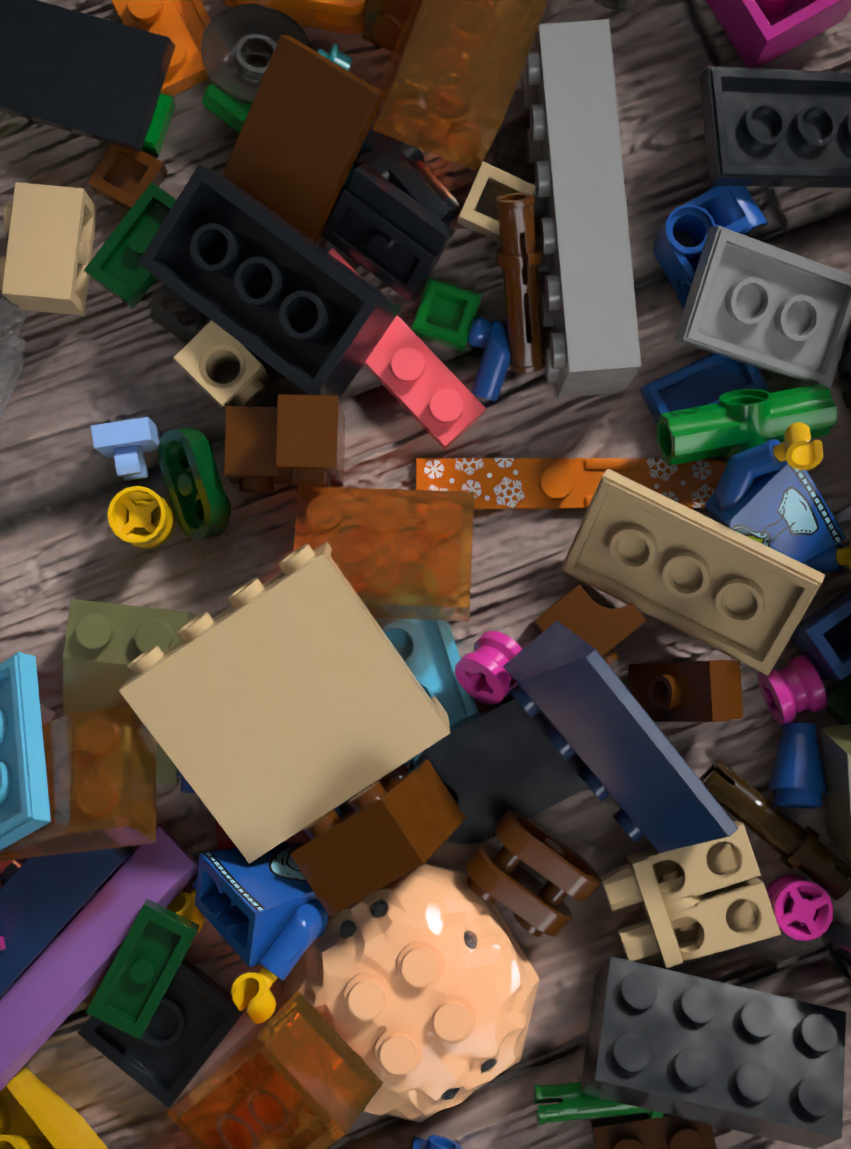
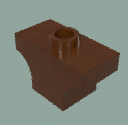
M579 584L535 618L530 625L540 635L555 621H559L594 647L606 663L610 665L618 658V655L612 648L647 620L632 602L617 609L600 606L590 598Z
M740 660L629 664L630 693L653 722H720L743 718Z

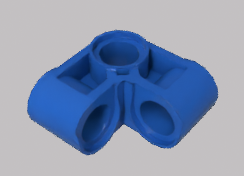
M714 185L701 196L677 207L671 212L654 241L653 253L656 261L660 264L674 287L683 309L710 227L721 226L747 235L759 225L767 226L766 218L746 186ZM680 231L688 234L693 239L695 247L691 248L680 245L675 240L673 232Z

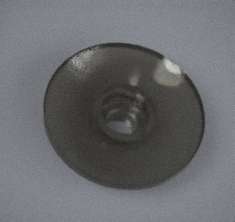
M244 4L222 11L208 24L202 38L201 59L209 79L221 92L238 102L252 105L280 35H290L312 49L311 43L301 26L287 14L258 4ZM257 63L260 64L262 67H253L249 64Z

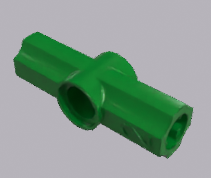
M822 384L773 393L758 389L733 390L720 395L719 403L661 413L660 420L656 423V441L661 450L662 459L670 466L717 456H724L730 459L735 454L761 445L769 439H776L781 443L784 442L786 429L791 424L797 422L804 423L810 427L811 438L829 435L831 428L837 425V406L831 397L830 388Z

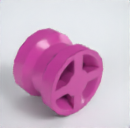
M492 630L484 632L474 643V652L465 654L455 665V675L459 684L476 700L490 705L498 704L507 695L510 688L509 682H515L503 666L517 655L522 648L511 637L501 632Z
M805 655L790 659L788 666L783 669L777 670L772 668L769 675L758 672V683L762 696L772 716L780 725L793 721L796 714L805 709L816 712L826 708L827 696L823 683L814 665Z
M789 874L777 877L768 885L766 891L779 930L795 940L802 941L819 938L828 930L833 919V906L829 895L822 887L801 876ZM790 896L792 900V903L790 905V911L784 913V911L787 910L788 903L790 901L788 897Z

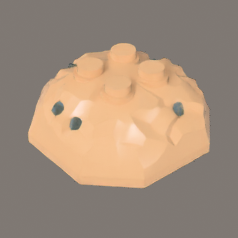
M424 863L334 916L330 917L328 915L326 931L311 944L287 975L281 1002L305 1047L340 1103L360 1107L364 1112L378 1116L387 1114L421 1123L440 1110L462 1103L475 1090L520 1062L540 979L496 904L483 900L470 888L467 879L470 877L468 873Z

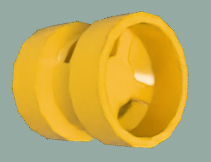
M142 486L127 487L118 492L110 502L107 513L109 526L114 534L123 541L139 548L152 549L165 544L173 535L176 526L175 511L169 502L151 489Z

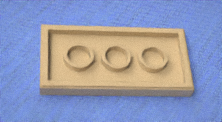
M607 469L602 475L560 568L561 571L626 604L632 602L638 610L736 660H740V662L766 675L770 674L819 590L825 574L610 469Z

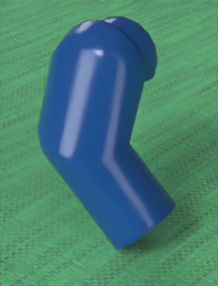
M477 317L472 323L467 340L471 346L480 347L485 350L471 393L485 399L497 401L511 361L506 327L497 319L491 322L483 317Z

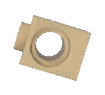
M212 320L173 357L181 369L225 413L226 406L253 407L266 391V387L263 384L269 379V376L264 366L238 340ZM225 361H234L240 364L239 374L233 381L226 384L213 381V373L219 364Z

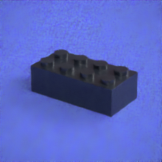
M198 164L138 261L141 267L308 395L339 396L340 400L402 308L230 179L201 164Z
M611 956L595 975L580 1094L817 1149L842 1138L846 1012Z

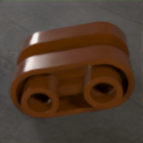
M509 809L494 827L497 838L503 844L498 851L488 845L481 844L465 863V868L470 875L467 879L468 885L483 900L489 903H495L498 900L512 910L517 922L530 934L541 937L544 933L556 937L572 918L570 909L563 901L564 898L570 895L579 901L585 902L601 884V878L594 868L579 854L526 815L514 809ZM521 860L548 879L547 883L544 885L518 866Z

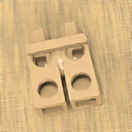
M731 817V820L739 829L730 837L659 853L652 847L643 852L639 851L626 855L628 865L618 867L600 877L612 911L641 902L646 921L618 929L627 960L645 963L661 959L665 967L669 968L684 963L683 960L700 958L781 935L764 882L757 878L761 876L742 822Z

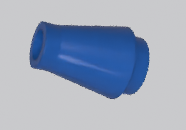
M797 722L781 725V738L768 789L774 792V805L801 809L822 808V795L828 794L817 741V725Z

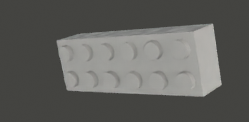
M609 19L539 24L535 48H527L525 51L526 75L521 76V101L523 110H530V129H526L525 135L526 158L528 164L535 163V183H531L536 186L532 194L535 199L533 203L534 218L541 217L540 238L535 239L536 245L542 248L543 261L537 264V271L546 272L545 292L540 293L539 299L542 327L551 326L550 348H545L546 381L556 382L557 398L624 393L642 366Z

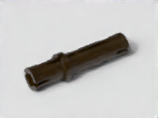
M720 759L716 760L702 775L705 780L701 779L700 781L719 805L781 855V863L790 870L794 867L800 870L818 886L822 887L834 900L842 898L851 889V880H848V878L851 879V866L819 841L820 835L810 826L804 829L797 822L793 821L765 796L735 774Z

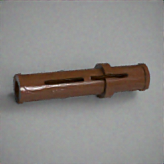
M510 193L496 198L501 248L496 251V264L503 268L505 315L511 354L509 369L511 368V371L517 373L535 372L545 366L542 350L541 309L537 264L543 261L541 246L536 245L533 207L535 199L531 193Z

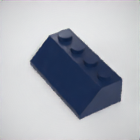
M555 621L503 666L516 682L508 689V692L530 717H533L538 711L541 712L551 725L543 734L566 761L574 754L579 758L586 768L578 776L600 802L608 796L613 799L620 809L612 817L634 843L644 836L659 853L730 837L739 829L598 651L559 621Z

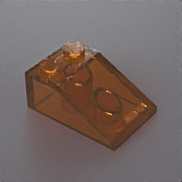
M415 0L378 86V90L386 95L373 120V130L478 172L502 125L548 0Z
M131 706L71 713L42 724L51 822L1 850L0 861L156 843L157 741Z

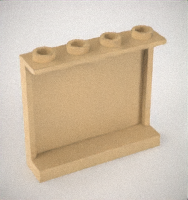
M328 542L314 551L307 543L290 553L278 563L279 568L282 570L280 574L263 585L258 578H254L241 586L227 598L232 605L213 619L206 611L189 621L177 632L181 640L164 652H162L158 645H155L140 654L127 665L131 674L119 690L249 864L451 733L447 712L436 696L430 699L331 558L332 548Z

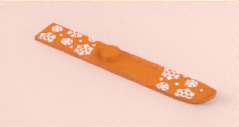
M416 458V509H588L602 475L607 469L690 509L705 508L706 501L714 494L727 463L719 460L702 459L670 466L662 458Z

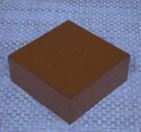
M111 144L88 184L95 193L129 211L151 182L158 187L160 186L168 170L163 162L142 150L140 153Z

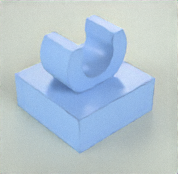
M149 417L91 425L94 449L107 458L114 457L117 476H124L125 481L148 478L144 452L158 450L161 439L160 428Z

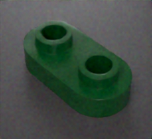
M193 427L166 431L159 442L158 460L180 528L185 535L193 540L220 536L228 526L231 505L225 494L210 443L200 430Z

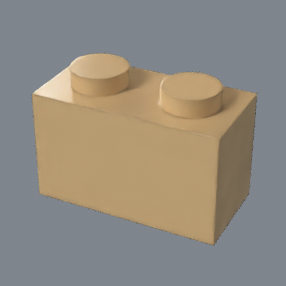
M15 182L13 202H7L4 210V228L9 237L7 254L0 258V290L19 310L85 316L89 276L84 272V269L92 259L97 207L84 188Z

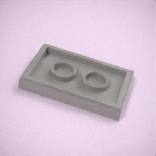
M710 227L674 340L807 385L822 384L830 388L851 326V274L724 227Z

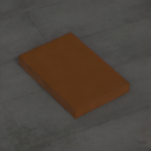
M280 35L223 176L230 179L317 244L386 94L290 35Z

